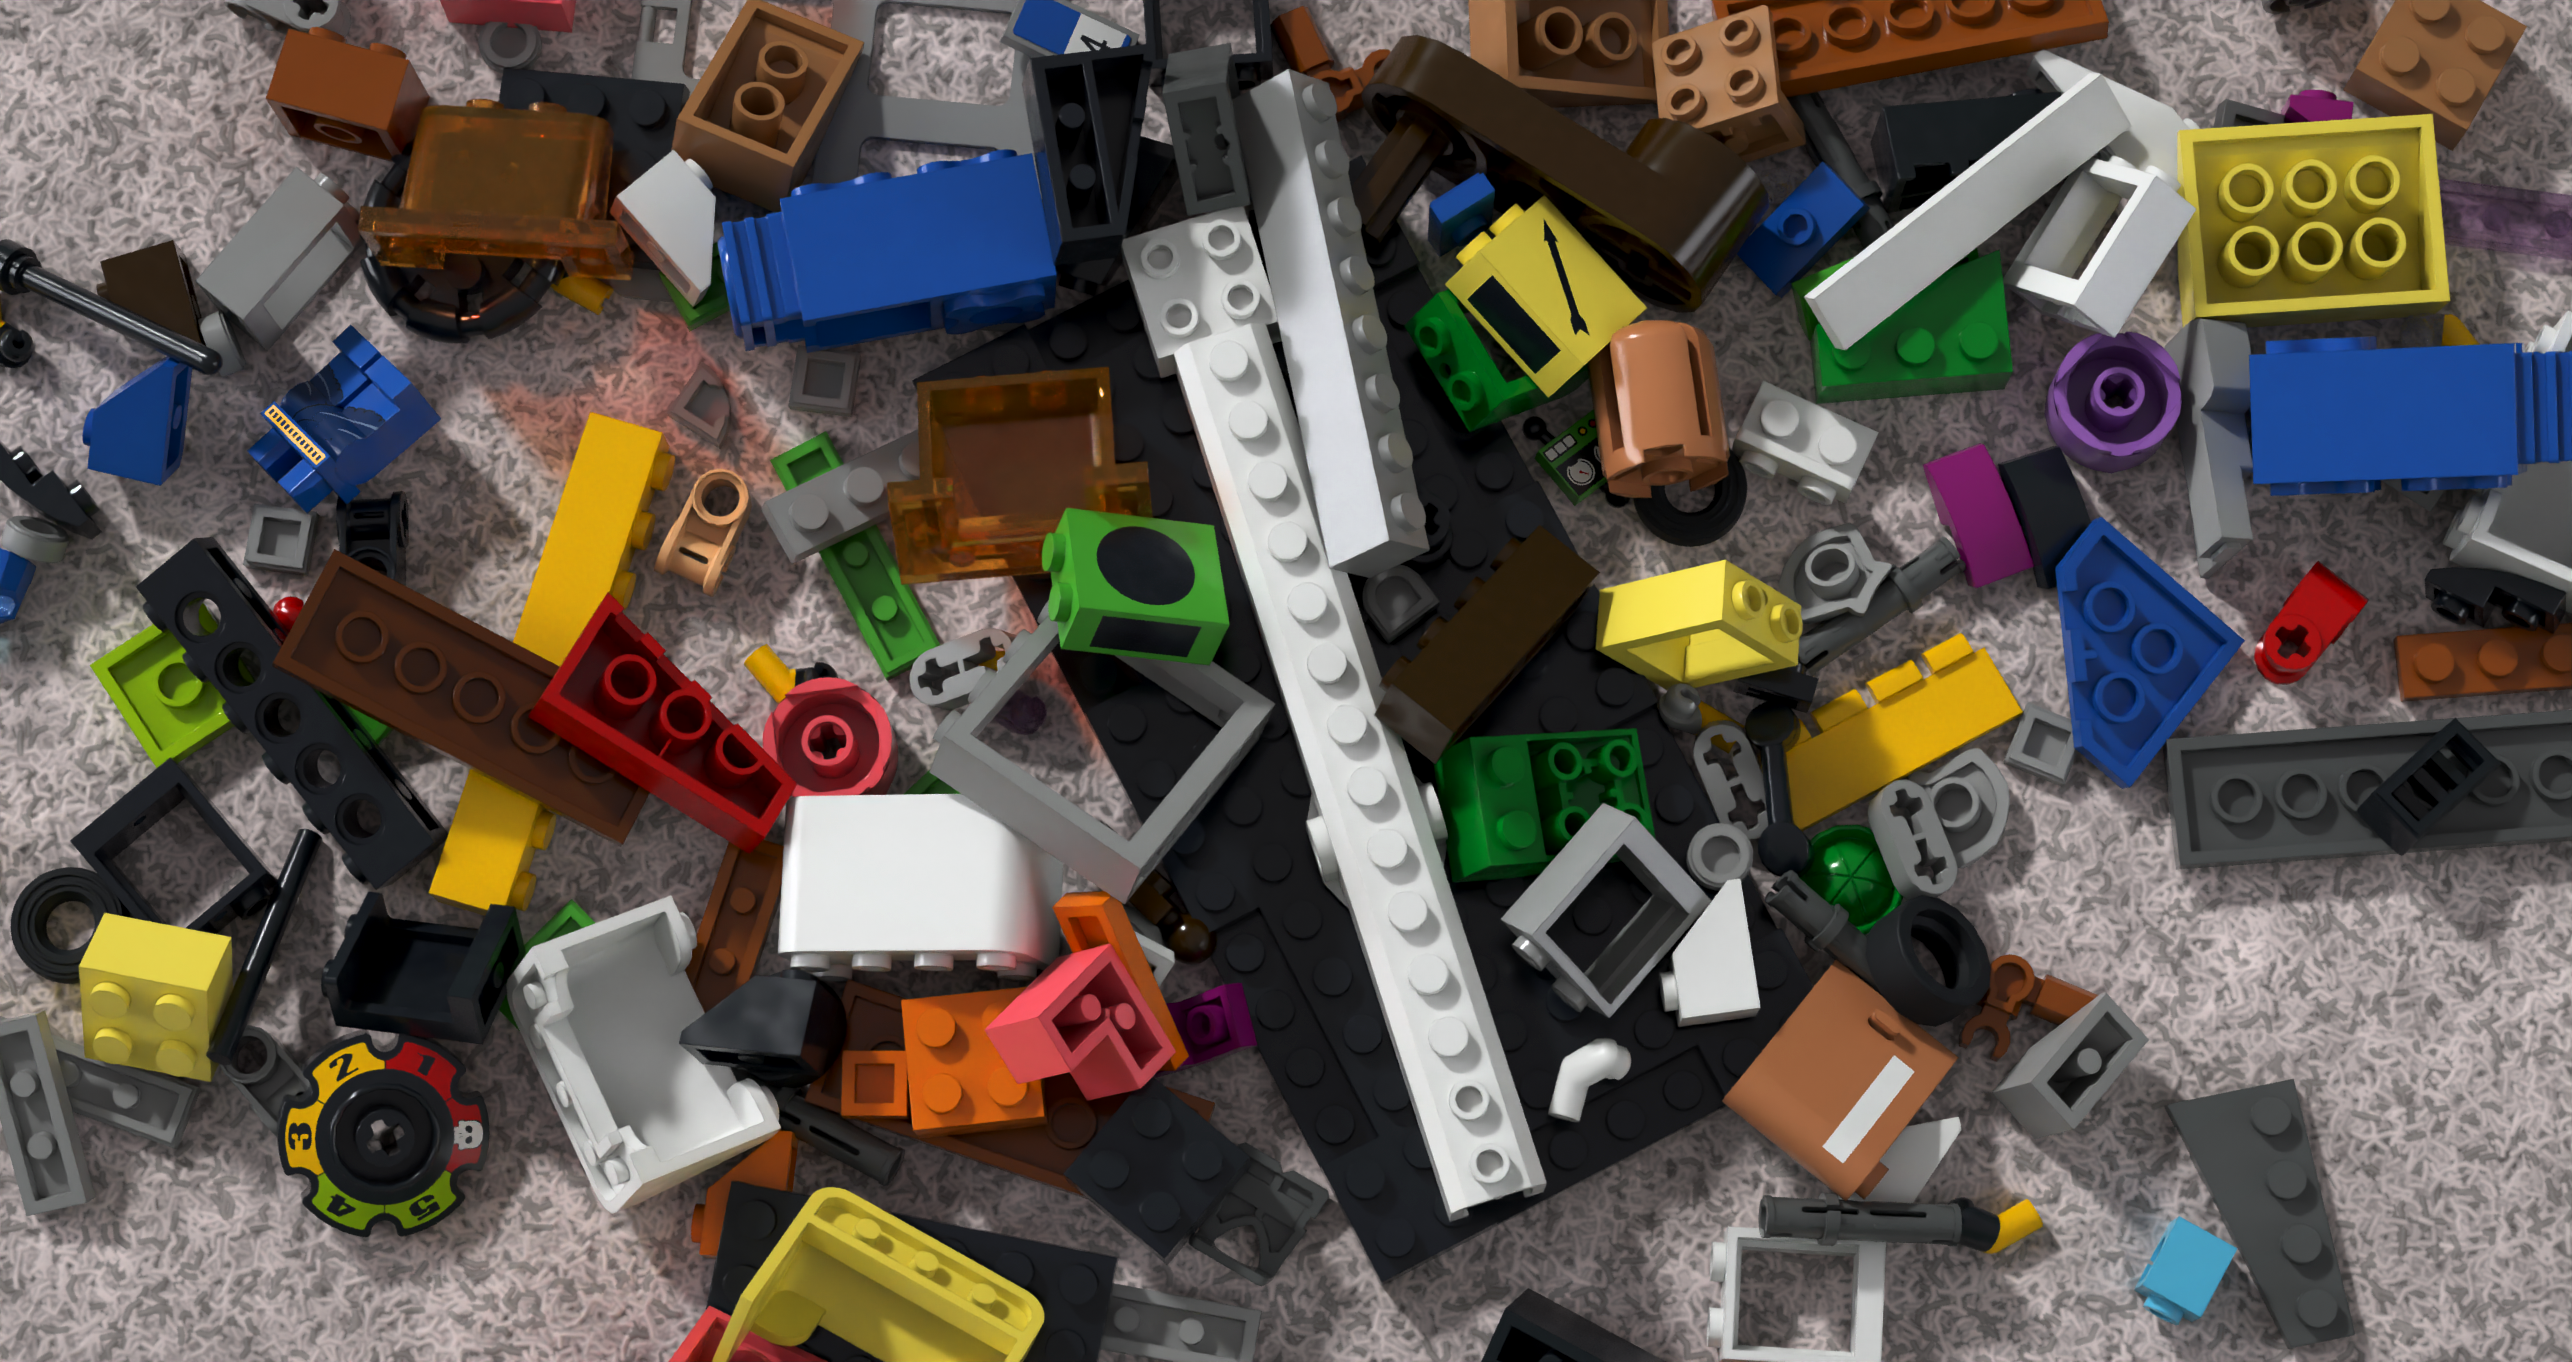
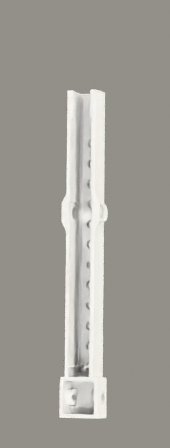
M1244 206L1214 211L1126 238L1121 245L1123 262L1160 377L1177 375L1312 793L1308 819L1306 820V831L1324 885L1350 911L1449 1221L1469 1216L1467 1211L1469 1207L1494 1199L1498 1200L1509 1194L1523 1191L1524 1197L1527 1198L1542 1193L1547 1182L1444 870L1448 833L1436 793L1431 782L1423 784L1412 773L1401 736L1374 716L1386 691L1379 687L1382 678L1348 574L1329 569L1301 430L1273 347L1274 343L1282 340L1272 292Z

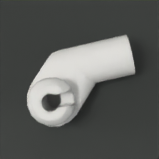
M1597 1038L1566 1056L1560 1066L1548 1114L1559 1119L1579 1122L1588 1087L1604 1078L1620 1080L1628 1073L1631 1067V1055L1627 1048L1617 1045L1616 1041L1611 1038Z

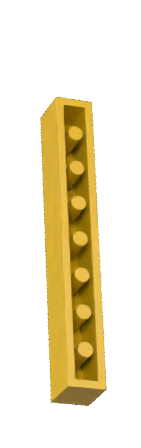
M594 412L589 413L513 640L514 643L560 666L607 592L625 609L628 607L636 582V574L628 572L635 550L637 548L645 551L654 531L656 516L648 512L655 489L660 491L667 489L675 465V455L668 453L670 446L662 432ZM470 769L429 894L440 903L484 916L490 904L514 906L517 910L526 911L536 885V875L529 873V869L536 848L545 851L550 844L556 825V814Z

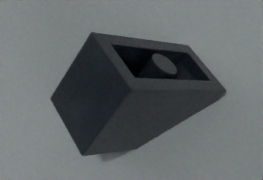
M782 970L780 977L755 975L681 1032L679 1044L702 1064L823 1076L839 1002L819 984L817 976L804 971Z

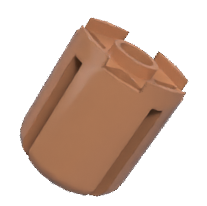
M1644 320L1618 329L1612 335L1611 342L1597 353L1587 365L1602 474L1608 480L1609 492L1623 497L1652 498L1650 487L1652 485H1671L1689 480L1690 492L1716 484L1729 475L1727 461L1730 457L1716 357L1714 346L1704 331L1686 323L1670 320Z

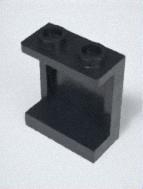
M368 892L358 913L352 914L349 917L345 928L344 940L335 958L327 961L322 973L321 990L323 996L329 1000L335 1025L483 1045L507 994V981L526 953L516 908L514 906L490 904L479 929L391 918L387 913L383 894Z

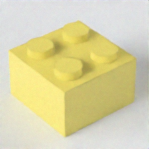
M104 913L79 965L85 1058L166 1073L176 1077H187L211 1082L219 1064L210 1060L206 1053L233 990L231 937Z

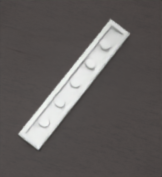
M2092 72L1804 296L1835 348L1847 350L2132 126L2102 74Z

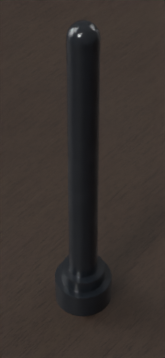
M10 239L0 241L1 291L10 295L32 291L206 375H213L221 370L223 359L217 351L42 269L41 263L33 250Z

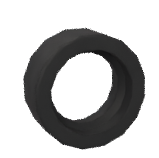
M1921 895L1904 902L1876 921L1867 935L1866 958L1871 977L1887 1002L1899 1014L1916 1024L1937 1027L1949 1022L1980 1002L1990 987L1991 966L1983 941L1967 918L1957 908L1940 898ZM1911 936L1921 941L1934 955L1942 969L1946 986L1937 982L1923 968L1915 954Z

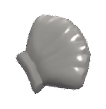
M1846 523L1822 530L1807 537L1792 552L1784 565L1778 586L1781 594L1801 605L1803 624L1825 621L1847 611L1856 616L1863 617L1869 608L1876 590L1890 573L1892 565L1887 562L1875 561L1859 529L1854 524Z
M1972 748L1930 773L1918 770L1909 775V781L1921 786L1932 800L1956 859L1957 868H1965L1972 865L1982 856L1988 854L2001 840L2009 815L2010 796L2008 783L1998 767L1981 749ZM1905 808L1903 814L1906 820L1910 818V813L1907 808Z

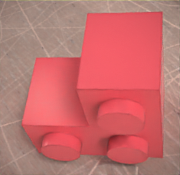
M1111 944L1057 957L985 1029L986 1034L1017 1084L1070 1072L1087 1101L1141 1089L1176 1053Z

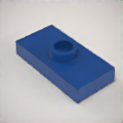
M1822 161L1748 237L1737 255L1776 296L1783 298L1792 289L1791 283L1800 280L1870 207L1830 165Z
M1478 172L1430 202L1428 241L1439 258L1457 246L1461 247L1469 244L1481 232H1486L1489 226L1492 225L1495 189L1484 173L1479 174Z

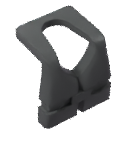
M1245 1142L1238 1144L1237 1147L1250 1157L1251 1166L1203 1222L1198 1232L1191 1234L1189 1244L1254 1284L1264 1286L1273 1280L1284 1260L1307 1232L1305 1226L1311 1218L1316 1219L1328 1200L1329 1193L1327 1189L1294 1170L1283 1173L1279 1161ZM1253 1225L1260 1247L1258 1267L1245 1265L1228 1256L1215 1246V1239L1231 1229Z

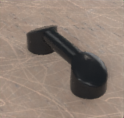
M1768 701L1759 704L1751 710L1745 722L1747 737L1760 750L1768 827L1762 832L1758 841V854L1762 864L1775 877L1780 878L1784 873L1793 870L1800 878L1810 870L1815 857L1812 842L1794 825L1786 752L1795 746L1800 737L1801 726L1797 715L1788 705L1779 701Z

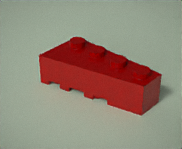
M607 592L528 717L750 854L767 836L796 788L797 783L738 723L733 725L710 701L713 697L696 680L691 682L664 655L666 650L648 632L644 634L623 613L625 608Z

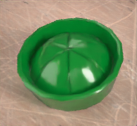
M1858 824L1836 825L1816 834L1810 840L1815 851L1814 862L1810 870L1800 879L1831 906L1839 903L1849 913L1848 920L1863 934L1869 933L1876 921L1901 905L1903 896L1897 891L1892 882L1871 829Z

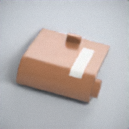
M1835 960L1724 1097L1722 1102L1844 1201H1847L1854 1192L1865 1199L1889 1170L1880 1162V1159L1959 1057L1918 1024L1899 1014L1882 995L1839 961Z

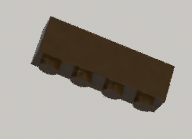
M1541 525L1523 543L1513 537L1493 560L1490 568L1495 573L1486 582L1478 576L1475 577L1456 600L1453 606L1458 610L1456 615L1449 622L1440 615L1418 641L1416 646L1422 651L1412 662L1404 655L1401 656L1379 684V687L1386 691V694L1374 716L1434 764L1443 757L1581 606L1600 574L1598 570Z

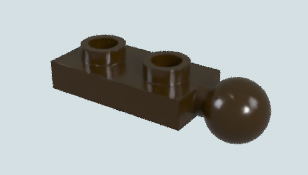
M1102 820L1100 821L1101 823H1103L1104 825H1106L1108 828H1110L1111 830H1113V829H1112L1108 824H1106L1104 821H1102ZM1154 868L1128 901L1155 926H1159L1166 932L1167 948L1174 951V957L1177 961L1187 965H1196L1206 961L1216 949L1217 932L1209 933L1207 926L1202 921L1192 918L1189 913L1183 914L1180 911V908L1169 898L1176 888Z

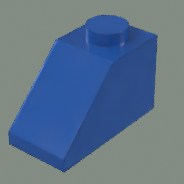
M166 356L116 389L97 408H92L86 417L82 435L83 444L90 446L87 469L161 486L179 468L183 456L192 368Z

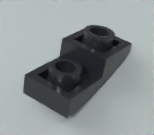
M0 441V480L21 500L51 522L75 534L93 539L102 533L91 518L100 508L78 480L67 485L53 470L44 476L22 446L11 452Z
M2052 446L1998 464L2002 482L2011 500L2020 526L2024 528L2028 549L2034 564L2033 571L2037 587L2044 589L2057 587L2055 567L2091 523L2078 485L2060 447Z
M2450 567L2430 569L2425 578V594L2427 599L2433 601L2431 604L2432 610L2444 619L2459 625H2464L2469 620L2484 628L2496 606L2502 609L2501 614L2506 620L2524 630L2536 631L2537 627H2540L2554 634L2566 613V592L2515 574L2480 568Z

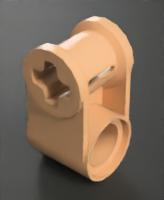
M721 468L710 470L699 477L678 520L671 527L660 549L654 566L655 572L662 575L668 571L703 586V594L714 597L724 577L721 572H726L736 550L735 545L752 508L750 493L740 476L733 471ZM722 486L733 488L738 492L740 499L738 506L732 513L719 517L706 511V497L712 490ZM684 553H687V554L692 555V556H694V557H696V558H698V559H700V560H703V561L707 562V564H703V563H701V562H699V561H697V560H695V559H692V558H690V557L684 555Z

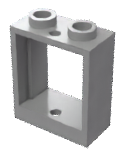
M296 167L195 281L215 307L227 316L228 320L268 351L365 242L360 237L362 231L356 224L361 215L347 202L349 196L326 175L320 173L313 180Z
M1603 803L1500 920L1517 937V940L1512 944L1514 950L1535 969L1542 971L1546 967L1557 979L1551 985V988L1566 1004L1578 1012H1581L1587 1006L1610 1018L1712 900L1636 817ZM1616 854L1653 895L1586 972L1583 973L1546 934V931L1612 856Z

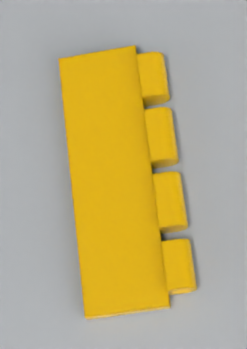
M1962 633L1953 636L1921 653V657L1932 674L1931 676L1923 679L1917 666L1910 659L1865 683L1876 705L1868 708L1859 692L1853 689L1810 712V716L1820 732L1819 735L1812 739L1804 723L1798 718L1801 726L1800 737L1795 746L1786 752L1794 825L1803 832L1882 790L1892 782L1903 779L2021 716L2023 711L1986 649L1982 648L1974 652Z

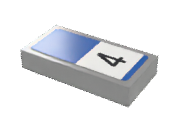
M1018 0L1000 39V43L1035 58L1135 46L1140 35L1067 0Z

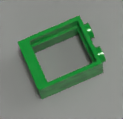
M1450 289L1437 293L1404 325L1469 432L1565 397L1577 390L1589 379L1587 363L1549 398L1528 375L1506 383L1464 314L1470 311ZM1446 364H1448V366L1451 369V375H1449L1446 370Z

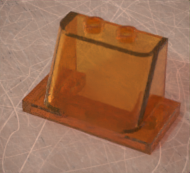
M471 99L466 102V106L435 105L423 108L419 117L400 208L361 206L358 231L381 266L444 269L445 253L558 259L561 260L569 277L632 280L634 254L618 221L606 220L614 132L606 120L588 114L569 113L565 107L558 104L533 103L529 105V110L504 109L502 103L493 100Z
M1109 367L917 382L920 480L887 483L888 506L901 585L1051 573L1044 571L1042 566L1043 544L1049 532H1056L1066 508L1153 518L1148 462L1117 464Z

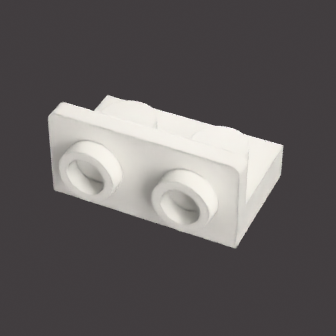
M1763 381L1742 427L1738 430L1731 450L1741 456L1739 462H1741L1743 468L1755 475L1773 479L1777 472L1799 482L1797 491L1815 502L1831 505L1833 500L1837 499L1846 504L1879 432Z

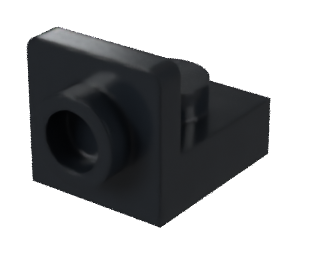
M1798 663L1796 666L1738 678L1733 692L1766 702L1779 701L1788 705L1793 710L1807 713L1812 704L1819 678L1806 675L1807 667Z

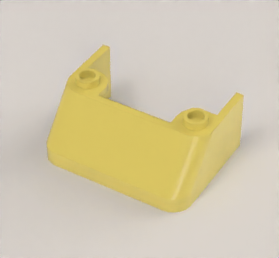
M827 1187L815 1191L810 1196L741 1294L712 1362H729L750 1331L776 1345L797 1346L807 1341L818 1325L883 1362H1023L1044 1323L1045 1316L1040 1302L1027 1290L856 1194L842 1188Z

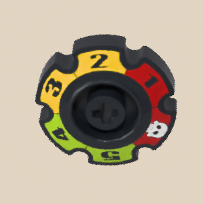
M363 1029L343 1035L327 1043L301 1066L303 1076L309 1081V1087L305 1093L299 1096L284 1095L277 1119V1147L284 1173L287 1176L302 1174L309 1179L307 1188L301 1192V1200L311 1213L333 1228L365 1238L370 1236L372 1227L376 1223L384 1220L390 1221L395 1225L397 1234L403 1237L423 1231L437 1224L461 1205L465 1200V1194L457 1186L458 1177L466 1170L481 1171L483 1169L489 1148L490 1131L487 1108L479 1091L467 1093L458 1089V1081L465 1074L466 1068L454 1053L432 1038L405 1035L403 1033L395 1034V1038L388 1045H376L372 1042L369 1031ZM382 1119L388 1127L399 1123L392 1130L395 1138L392 1144L384 1146L379 1139L368 1142L374 1136L371 1125L375 1121Z

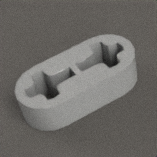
M991 627L978 630L927 650L916 659L911 668L909 678L913 695L921 703L944 710L956 709L969 704L968 697L975 684L988 669H991L985 666H978V664L995 657V646L1005 649L1006 653L1017 635ZM1003 657L997 660L998 671L991 669L995 673H998L1006 664L1003 662ZM941 668L960 672V674L943 681V691L932 688V681L939 680L942 676Z
M1712 721L1702 727L1695 737L1693 747L1695 764L1720 823L1737 827L1749 840L1757 839L1768 827L1762 767L1752 743L1742 727L1732 721ZM1722 734L1723 739L1727 743L1737 740L1740 748L1733 752V763L1737 773L1727 777L1718 758L1707 760L1704 756V753L1712 749L1711 738L1715 735ZM1742 783L1750 801L1761 799L1765 804L1764 807L1757 811L1758 822L1754 825L1747 826L1743 817L1735 819L1730 817L1729 812L1736 808V797L1732 790L1733 786Z
M1896 780L1875 794L1869 802L1867 816L1892 882L1897 891L1907 900L1921 895L1938 898L1953 886L1957 878L1958 869L1956 859L1932 800L1927 792L1915 782ZM1893 804L1897 808L1906 807L1910 813V818L1906 820L1904 816L1894 817L1890 807ZM1917 864L1921 867L1930 866L1934 872V877L1931 879L1928 876L1918 877L1914 866Z

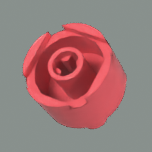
M840 678L812 679L790 690L773 713L771 712L763 731V749L797 783L789 798L798 796L886 795L898 766V745L887 714L878 701L868 692L858 687V685ZM837 738L842 747L837 750V757L824 759L822 751L826 750V740Z

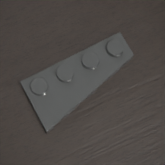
M2294 1079L2165 1105L2164 1107L2174 1127L2177 1128L2201 1180L2204 1181L2221 1214L2220 1217L2250 1271L2249 1274L2287 1348L2291 1349L2355 1335Z

